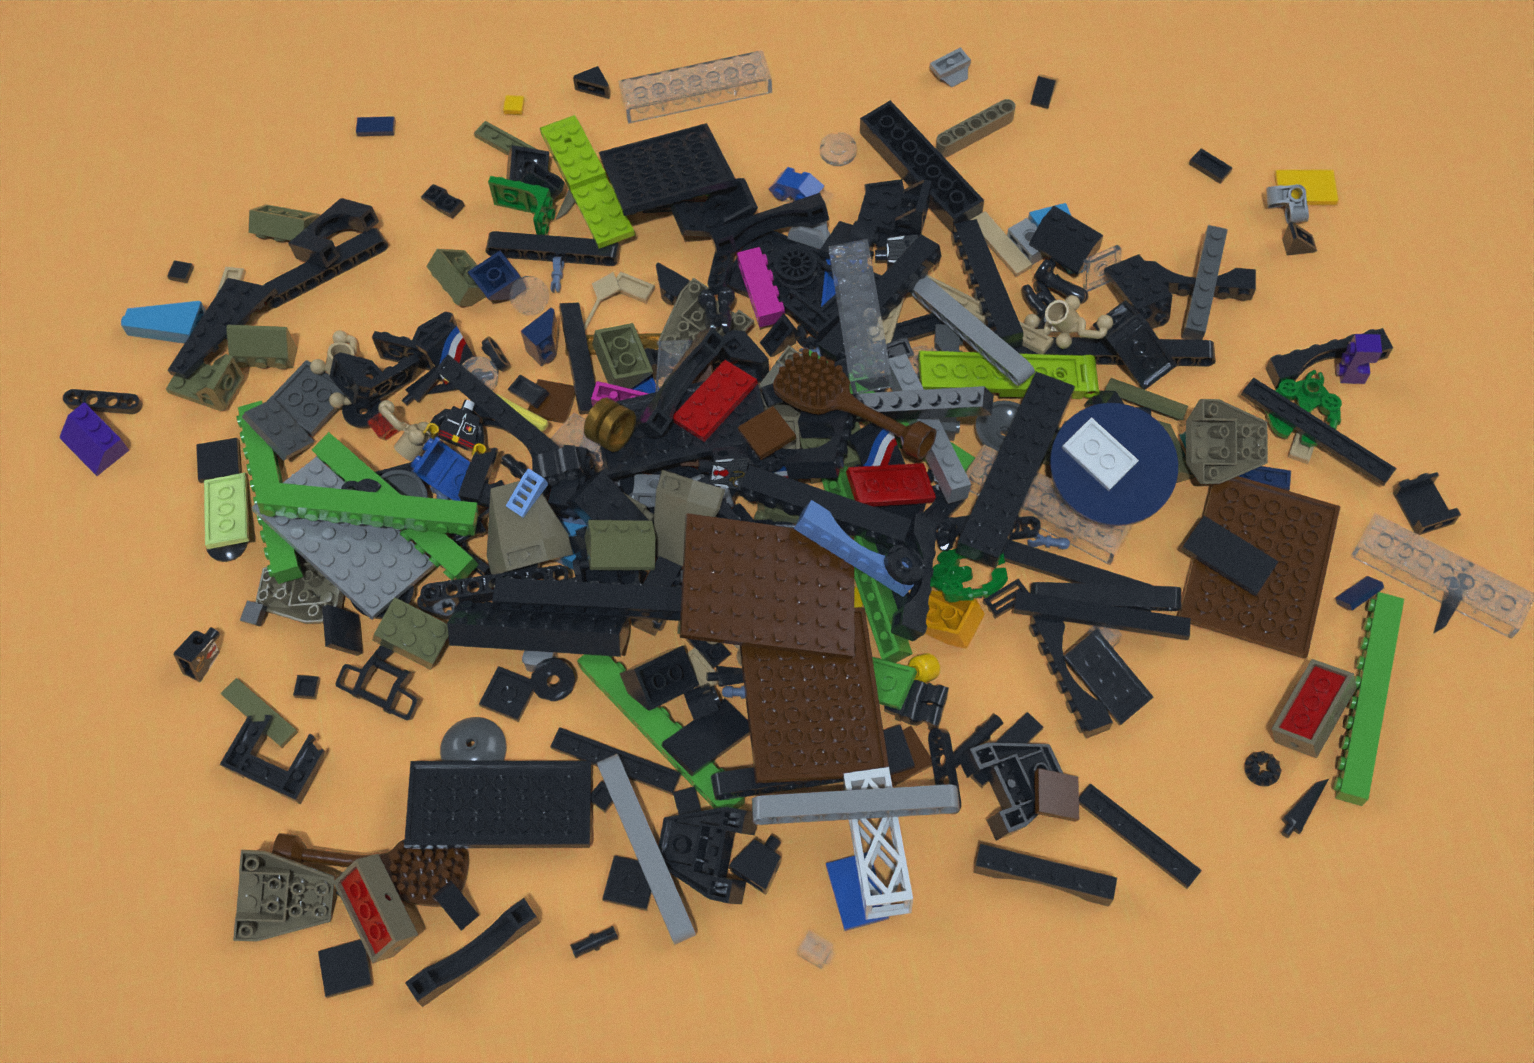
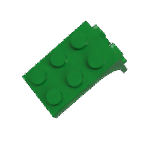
M490 176L488 184L494 205L535 214L533 222L536 234L547 235L549 223L555 217L553 198L550 195L549 189L539 185L526 184L521 181L508 180L503 177Z

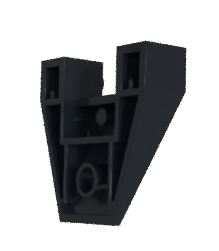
M988 742L971 748L958 757L967 778L982 772L986 773L999 801L1002 811L986 820L996 841L1023 829L1039 815L1035 814V770L1040 768L1063 773L1050 744Z
M721 807L664 817L658 848L669 873L710 900L728 904H742L746 881L727 877L735 833L755 835L757 824L753 823L752 811L732 807Z

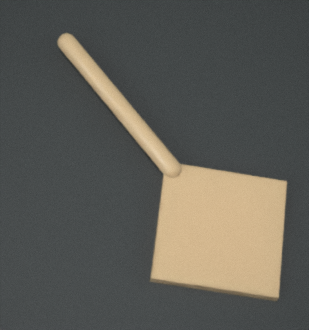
M614 272L592 283L597 300L584 324L585 331L600 301L620 291Z

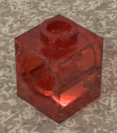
M380 412L367 422L378 438L385 441L399 432Z

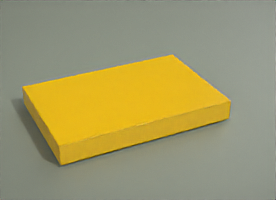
M1276 170L1274 173L1276 186L1302 185L1306 189L1307 205H1337L1338 203L1334 170ZM1296 190L1291 191V196L1294 199H1299V192Z

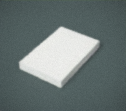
M1092 417L1062 446V449L1108 491L1139 461Z

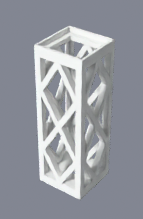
M889 767L844 773L843 791L893 788ZM898 817L882 818L878 830L867 819L849 820L865 919L912 913L913 895ZM859 820L874 836L873 840L859 826ZM889 826L894 849L884 839ZM861 837L870 846V849L867 853L865 860L862 849ZM881 845L895 859L897 867L880 849ZM877 855L894 873L888 889L871 871ZM868 877L882 891L883 894L880 895L879 892L871 885V883L868 881ZM900 883L901 892H896ZM903 901V903L891 905V903ZM875 905H882L881 907L872 908Z

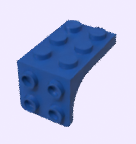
M436 436L434 439H428L422 448L425 450L423 455L416 456L410 466L413 468L411 473L449 499L461 501L458 494L470 461L444 444L439 437Z

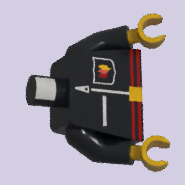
M465 399L461 409L455 406L451 409H444L433 417L423 431L424 434L426 431H430L433 434L432 439L437 436L441 440L469 452L473 449L472 456L477 451L481 454L486 451L483 425L479 422L480 417L472 414L476 404L470 400Z

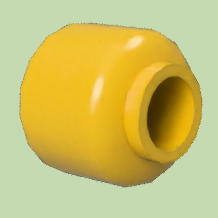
M931 653L915 656L909 661L908 666L917 670L914 680L927 683L935 680L940 674L939 661Z

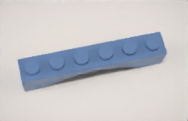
M812 500L802 511L794 527L795 530L902 597L914 586L904 585L894 580L885 568V555L870 551L851 539L840 528L830 511ZM902 562L905 567L909 568L905 562Z

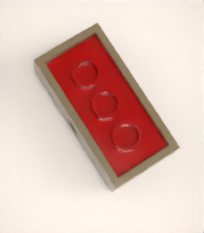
M1311 659L1272 727L1275 743L1317 759L1357 688L1354 673Z
M379 854L356 859L333 882L372 964L394 957L418 936L415 926Z

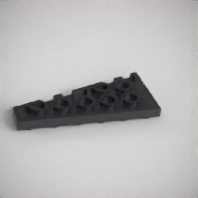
M227 278L167 371L173 376L187 379L204 363V358L211 351L215 353L220 348L218 345L224 339H227V325H245L250 320V315L256 309L261 310L265 306L264 302L270 296L274 297L278 294L276 289Z

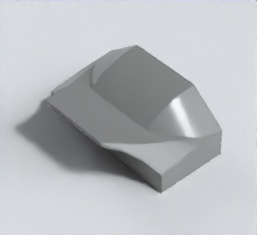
M960 47L931 62L929 68L939 79L954 87L968 79V67L971 59Z
M827 221L813 226H792L787 239L821 249L830 235Z

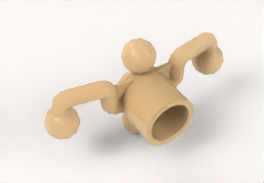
M1071 295L1065 301L1055 300L1048 305L1045 311L1046 323L1044 329H1036L1040 319L1033 313L1025 317L1024 324L1046 335H1049L1051 332H1060L1061 334L1056 338V344L1059 348L1066 349L1072 343L1070 333L1077 332L1083 338L1101 339L1112 328L1113 320L1109 315H1101L1097 320L1099 331L1085 330L1086 321L1076 312L1080 306V300L1077 296Z
M342 330L334 332L332 336L334 343L328 348L326 363L321 359L313 360L310 364L311 371L317 375L326 371L330 375L333 356L339 352L355 356L357 354V339L352 335H347ZM339 392L333 393L329 397L330 405L334 408H341L344 405L352 404L347 397H344Z
M384 400L379 404V412L395 429L404 431L394 445V449L402 457L413 462L416 456H421L424 452L423 446L431 438L430 431H426L425 434L423 433L429 423L420 422L419 424L409 425L405 422H400L393 415L395 411L394 404L389 400Z

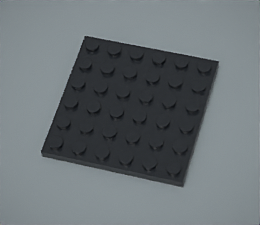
M707 123L599 152L601 162L624 216L634 215L645 210H653L663 205H671L681 200H689L699 195H708L714 191L726 190L737 185L736 178Z

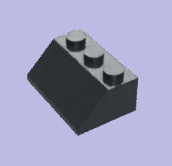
M1053 206L1041 220L1029 245L1078 275L1099 251L1103 235L1058 207Z
M683 645L666 650L619 673L627 693L648 711L700 686Z

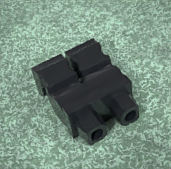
M914 680L901 710L885 705L884 711L895 715V720L903 721L913 726L927 723L928 729L931 731L934 728H939L949 688Z

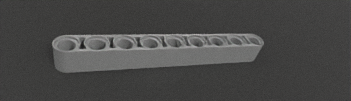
M928 276L921 278L916 283L915 288L910 292L912 296L1017 386L1021 385L1035 373L1033 366L1023 356Z
M618 754L597 762L602 778L674 945L696 936Z
M950 784L762 795L752 798L753 823L758 825L951 814L960 810L958 788L956 785Z

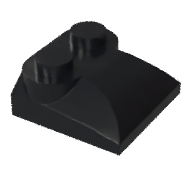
M512 145L508 155L506 179L519 181L521 174L532 162H537L548 170L549 151Z

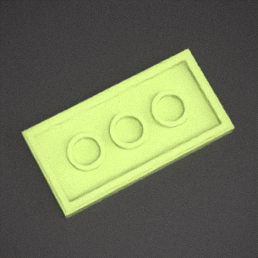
M246 473L204 480L205 546L207 549L249 541Z

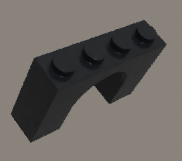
M340 198L288 244L296 259L327 268L340 257L333 241L326 239L328 236L343 229H354L367 233L379 220L372 206Z
M802 410L798 420L801 437L829 438L830 440L816 448L789 449L784 462L788 478H838L840 469H843L844 455H847L848 442L852 439V428H855L856 425L855 416L840 410L824 414H813Z

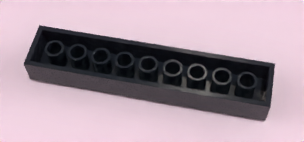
M1036 371L958 540L956 553L995 569L997 568L1070 404L1075 389L1074 385Z

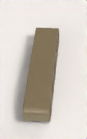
M1010 99L1001 100L943 131L936 138V149L946 158L1005 127L1014 120L1015 103Z

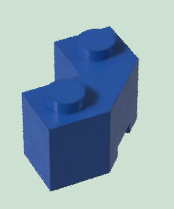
M787 167L780 173L769 190L774 197L782 202L789 196L796 201L820 193L824 185L811 173L803 172L800 174L795 172L794 168Z

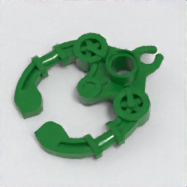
M1313 370L1307 374L1305 380L1295 382L1292 379H1285L1281 381L1275 390L1290 401L1296 399L1298 406L1309 413L1316 407H1319L1321 413L1328 416L1326 421L1329 422V426L1337 430V426L1340 425L1342 420L1340 410L1342 401L1339 396L1329 393L1323 386L1325 379L1322 372L1318 373L1319 380L1312 378L1317 373L1316 370ZM1264 411L1267 414V419L1273 432L1279 437L1288 439L1293 428L1267 411ZM1303 434L1301 435L1300 444L1308 447L1318 446L1317 443Z
M957 548L943 551L938 555V564L933 567L934 572L931 577L930 586L942 592L945 601H972L978 597L988 598L989 595L997 592L1008 581L1006 568H996L991 573L992 580L987 584H983L982 588L974 590L971 587L963 588L962 583L970 581L973 578V572L969 566L959 567L960 560L967 557L956 553ZM1002 554L998 565L1005 563L1004 554Z

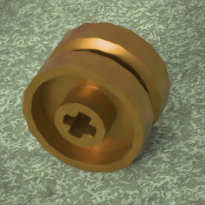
M608 397L602 398L596 402L586 417L584 435L587 439L600 444V446L611 452L618 451L630 439L635 428L636 415L634 411L623 405L620 406L619 403Z

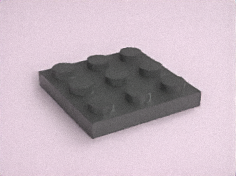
M306 360L267 401L274 398L313 437L339 409L330 405L329 397L331 394L336 392L343 393L326 372L319 375L314 374L310 369L311 362Z

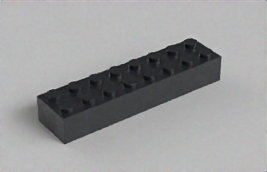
M891 100L860 118L861 135L909 187L924 179L932 181L929 208L951 232H954L955 223L969 221L983 213L984 199Z
M469 600L459 601L447 622L449 646L621 657L629 636L628 618L496 611L493 602L478 603Z

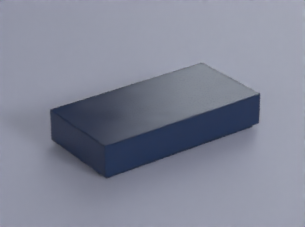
M357 117V137L394 135L395 117Z
M1366 576L1335 599L1338 605L1353 611L1383 590L1384 585L1382 581Z

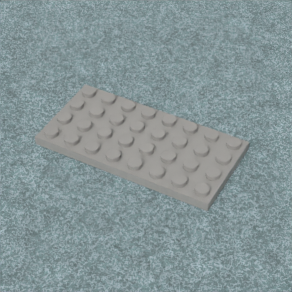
M315 457L283 483L341 489L345 482L320 459ZM257 503L252 506V511L372 620L390 606L394 597L398 599L435 567L428 560L429 557L426 554L422 555L414 547L415 544L413 542H408L399 534L400 531L398 529L384 526L373 527L372 525L364 524L352 525L344 522L331 523L325 520L310 521L305 518L290 519L285 516L269 517L260 514Z

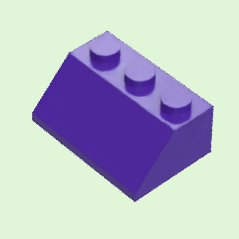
M85 402L68 414L59 437L96 476L130 451L122 439Z

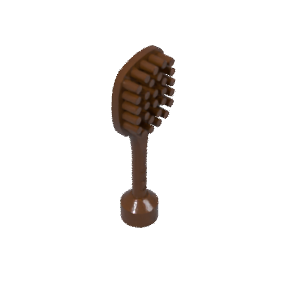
M807 348L802 350V356H799V353H794L793 360H785V367H779V373L773 381L775 394L788 404L813 414H824L840 410L859 416L900 437L904 452L917 459H923L934 445L937 434L936 429L921 421L905 426L863 404L850 393V381L846 374L843 373L842 366L838 365L835 367V362L832 360L827 363L825 356H821L818 359L817 352H812L811 356H809V349Z
M285 833L277 835L272 851L273 854L301 864L309 862L347 868L356 859L371 856L310 849L306 847L299 835ZM402 840L388 853L379 854L402 901L421 906L441 907L432 895L449 881H452L461 893L464 890L469 865L466 849H405L404 840Z

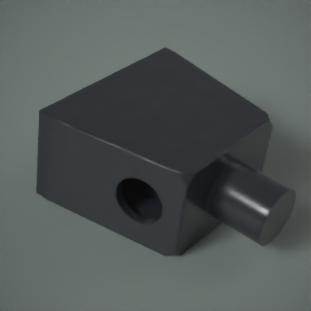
M772 835L769 836L764 845L754 839L730 863V872L766 895L781 864V856L775 853L781 842Z

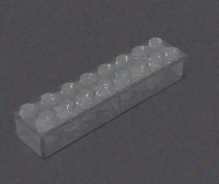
M763 50L618 81L628 124L772 93V78Z
M868 239L829 246L853 394L894 387Z
M985 444L966 472L971 482L970 492L977 496L980 495L999 453ZM1038 473L1019 516H1034L1038 518L1041 523L1040 529L1059 539L1060 537L1067 538L1070 541V545L1108 565L1112 564L1132 528V525L1103 526L1082 518L1064 503L1056 491L1052 479Z
M1376 513L1372 516L1351 554L1352 558L1440 603L1451 606L1463 615L1510 639L1519 632L1534 603L1533 592Z

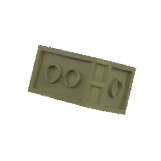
M225 354L215 360L212 366L203 363L187 379L173 376L166 387V391L169 394L218 411L226 410L242 383L244 375L234 357Z

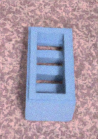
M528 468L506 507L524 518L548 486V482ZM532 480L537 482L536 485L531 483ZM527 487L532 489L531 493L526 491ZM522 494L528 497L526 501L521 498ZM517 501L523 504L522 509L515 505Z

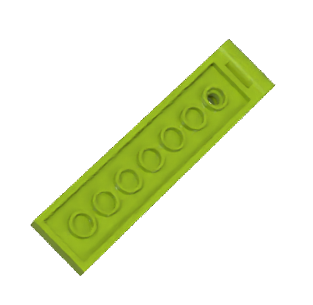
M573 115L540 127L543 140L598 248L600 249L635 236L627 216L623 215L615 193L606 177V172L576 116Z
M919 351L918 354L920 383L924 390L985 386L991 393H999V397H1025L1035 375L1034 373L1021 385L1017 386L978 352ZM1020 354L1033 366L1035 373L1037 371L1074 385L1075 389L1072 399H1083V396L1091 398L1100 394L1095 356Z

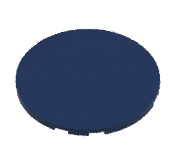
M1103 403L1079 411L1062 426L1051 449L1050 468L1056 491L1072 511L1084 519L1099 523V525L1117 527L1140 523L1153 516L1164 506L1177 482L1178 457L1168 432L1151 415L1130 405ZM1091 417L1139 460L1110 491L1105 489L1062 449V446Z

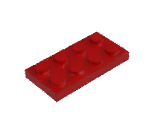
M724 360L673 415V422L705 442L758 384L757 379Z
M924 463L848 467L846 470L855 501L870 506L932 503L936 499Z

